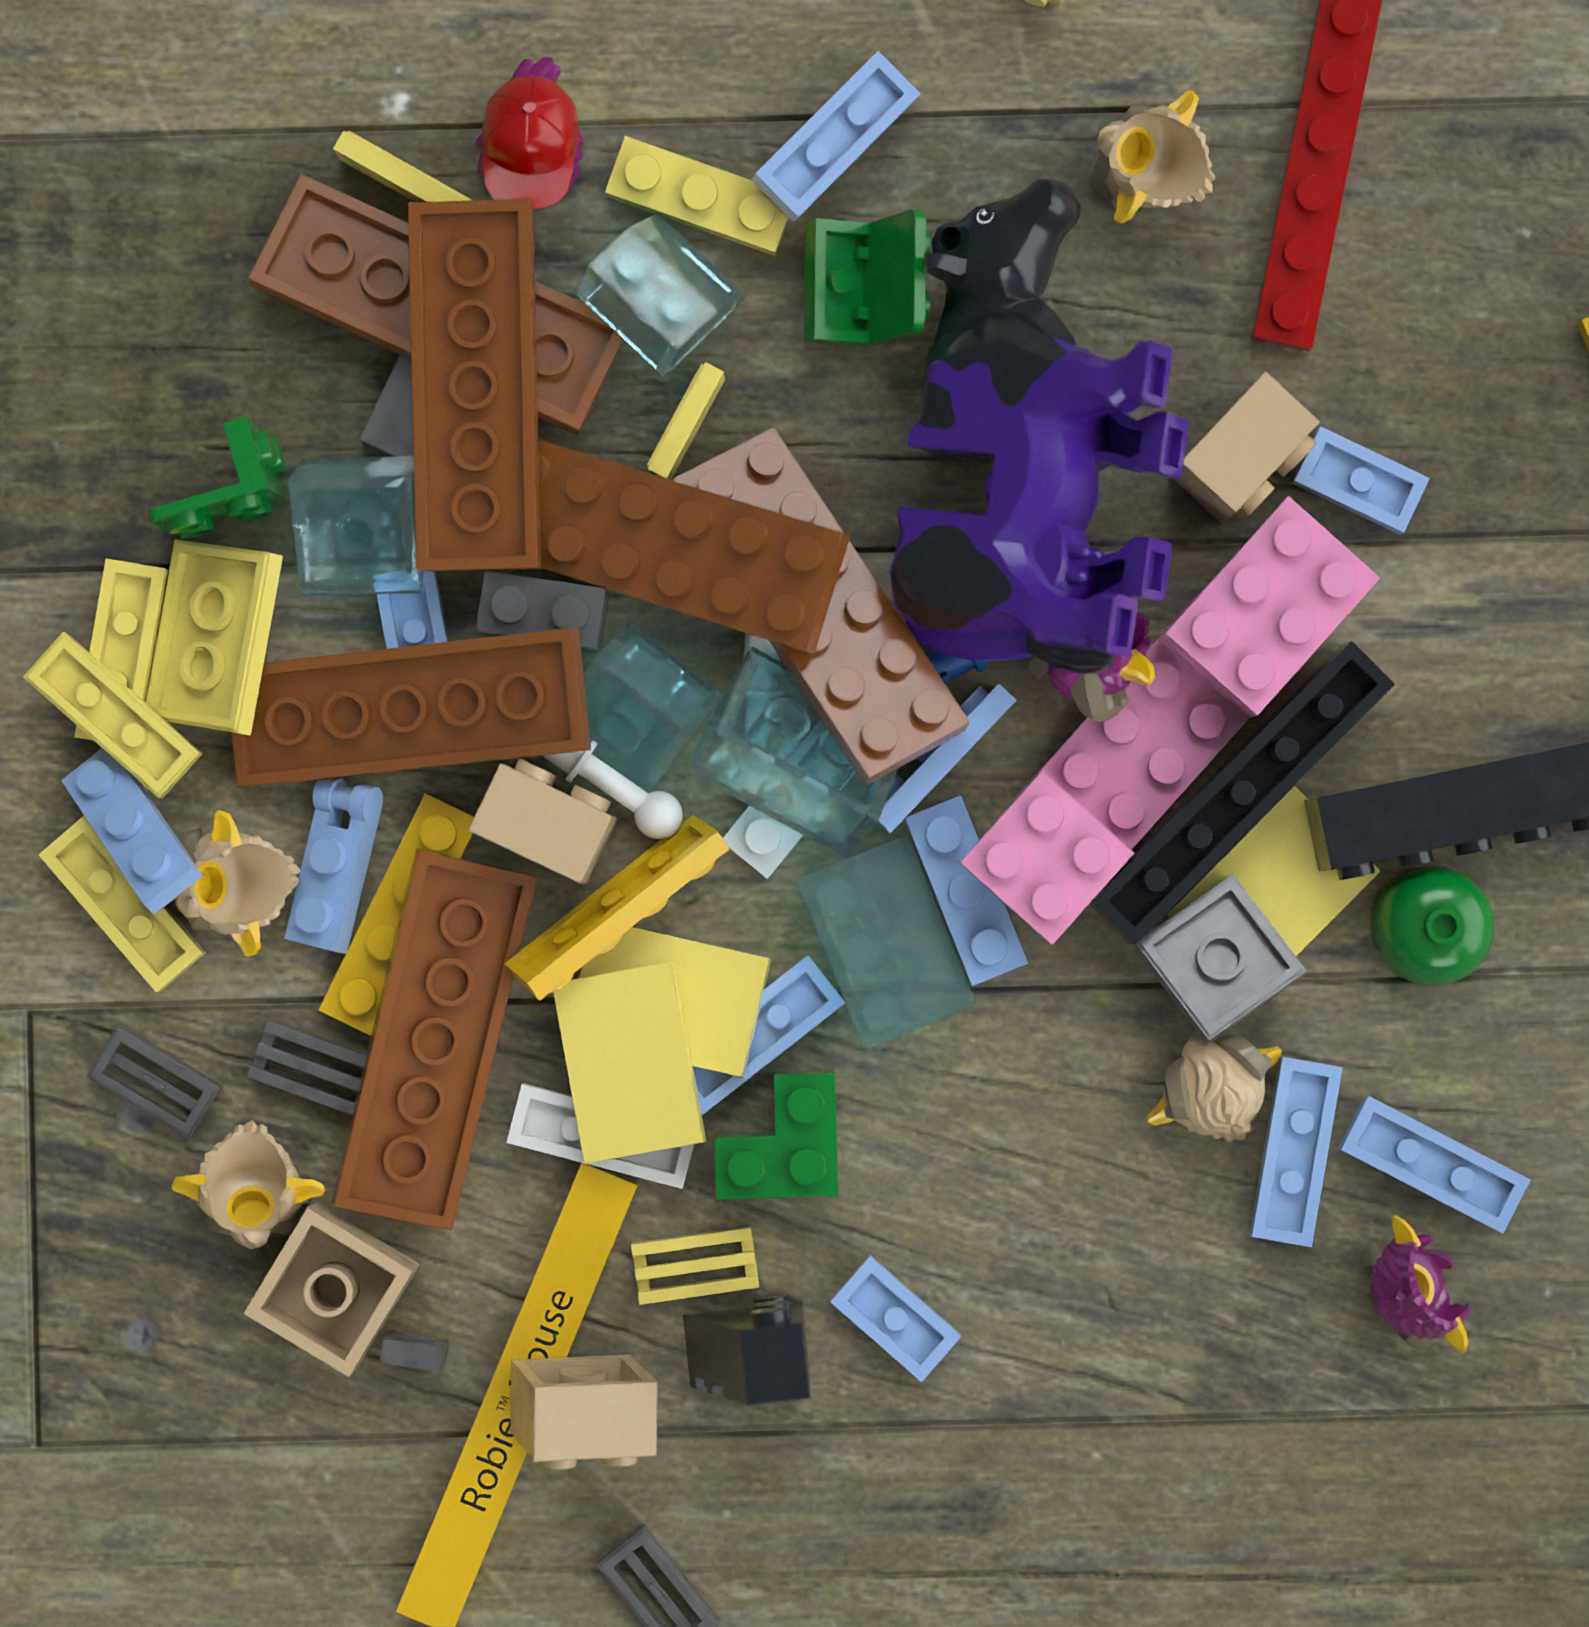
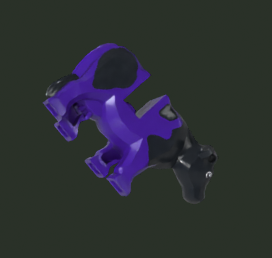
M1036 179L1025 190L1012 198L975 207L960 221L946 223L938 227L931 242L933 253H924L923 269L935 278L945 282L946 299L935 341L929 348L925 365L922 408L918 420L908 434L907 445L959 461L994 464L989 472L985 483V498L988 503L987 516L898 506L897 515L900 536L889 572L894 607L904 616L905 624L918 643L933 652L972 661L1014 660L1037 657L1053 666L1086 675L1096 674L1111 667L1116 656L1130 658L1138 599L1132 596L1163 601L1166 595L1172 552L1170 543L1142 536H1135L1120 550L1106 555L1099 549L1090 548L1085 531L1098 505L1099 472L1110 465H1118L1136 473L1149 471L1166 477L1180 478L1183 472L1189 427L1186 419L1169 412H1154L1140 420L1129 414L1141 405L1165 409L1173 348L1153 341H1138L1127 355L1113 360L1092 354L1090 350L1076 345L1074 336L1056 312L1039 298L1045 291L1062 240L1080 218L1081 206L1070 186L1054 179Z

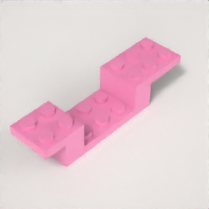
M1288 496L1208 586L1193 598L1147 650L1145 657L1154 665L1155 678L1152 684L1145 686L1131 681L1129 686L1125 688L1129 701L1128 705H1125L1118 715L1110 720L1098 722L1087 717L996 818L997 821L959 863L1050 945H1053L1134 854L1132 849L1246 721L1257 716L1378 582L1380 577Z

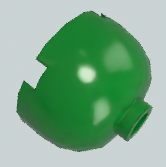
M1446 866L1416 867L1397 876L1392 883H1389L1379 893L1371 914V938L1376 950L1380 952L1383 961L1390 966L1389 968L1397 976L1419 985H1448L1469 976L1487 957L1495 937L1494 912L1485 892L1468 875Z

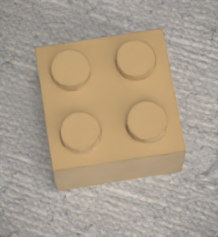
M1265 372L1184 458L1181 477L1172 479L1221 524L1227 521L1233 514L1243 521L1274 490L1275 487L1266 479L1275 470L1284 477L1316 445V442L1308 434L1320 421L1274 378Z
M520 758L514 769L500 763L469 831L578 883L588 884L618 821V818L606 813L611 801L577 785L574 786L570 795L552 787L557 777L556 775Z
M316 1202L304 1212L243 1314L347 1377H350L359 1367L420 1264Z
M630 1354L511 1360L510 1432L534 1462H540V1466L543 1468L556 1470L570 1469L577 1466V1460L599 1458L602 1464L609 1466L634 1465L638 1462V1456H656L657 1381Z

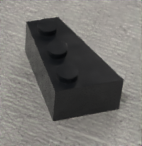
M771 1294L754 1297L751 1308L683 1315L690 1387L697 1389L706 1386L708 1393L717 1394L722 1393L721 1385H723L724 1398L745 1405L811 1399L810 1367L803 1302L790 1303L789 1294Z

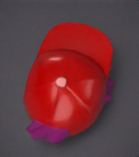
M541 58L535 64H533L531 59H524L514 71L511 80L503 84L488 100L482 124V133L475 140V146L481 150L477 172L484 176L485 188L494 200L530 198L533 201V210H543L557 205L566 196L568 190L573 187L574 181L580 176L578 161L583 157L581 146L584 145V139L579 132L580 127L576 106L568 94L557 84L561 69L554 64L553 58Z

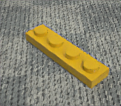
M427 793L424 794L347 954L327 991L319 1011L371 1036L416 848L463 858L475 834L469 831L475 818L474 816Z
M692 814L681 823L676 833L668 838L660 839L504 964L514 978L540 1001L547 994L564 988L571 981L574 973L596 955L604 954L613 949L620 941L621 935L641 919L659 912L667 904L668 898L690 880L698 879L708 873L714 866L715 860L727 852L729 847L717 830Z

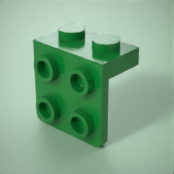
M907 210L872 223L823 218L805 221L804 342L871 347L922 332L930 311V296L925 289L926 271L923 269L924 253H930L931 237L926 228V216L923 211Z
M248 417L223 423L240 483L152 508L147 511L150 523L169 532V534L179 533L180 539H190L215 531L213 521L237 516L238 522H248L272 514L271 504L286 500L279 473L287 471V465L278 437H271L267 428H261Z

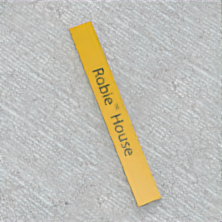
M581 1163L396 1610L397 1613L431 1627H456L527 1455V1452L510 1432L511 1360L562 1358L568 1356L638 1187V1183L597 1166Z

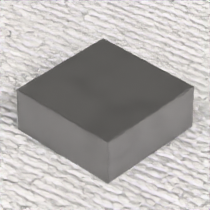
M389 1332L383 1338L380 1363L440 1372L446 1365L449 1340Z

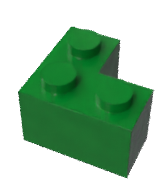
M835 1070L774 1071L775 1132L716 1133L715 1135L716 1200L839 1196Z

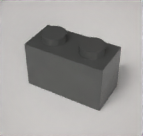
M484 571L476 632L481 636L494 637L579 628L581 651L601 653L609 593L606 588Z

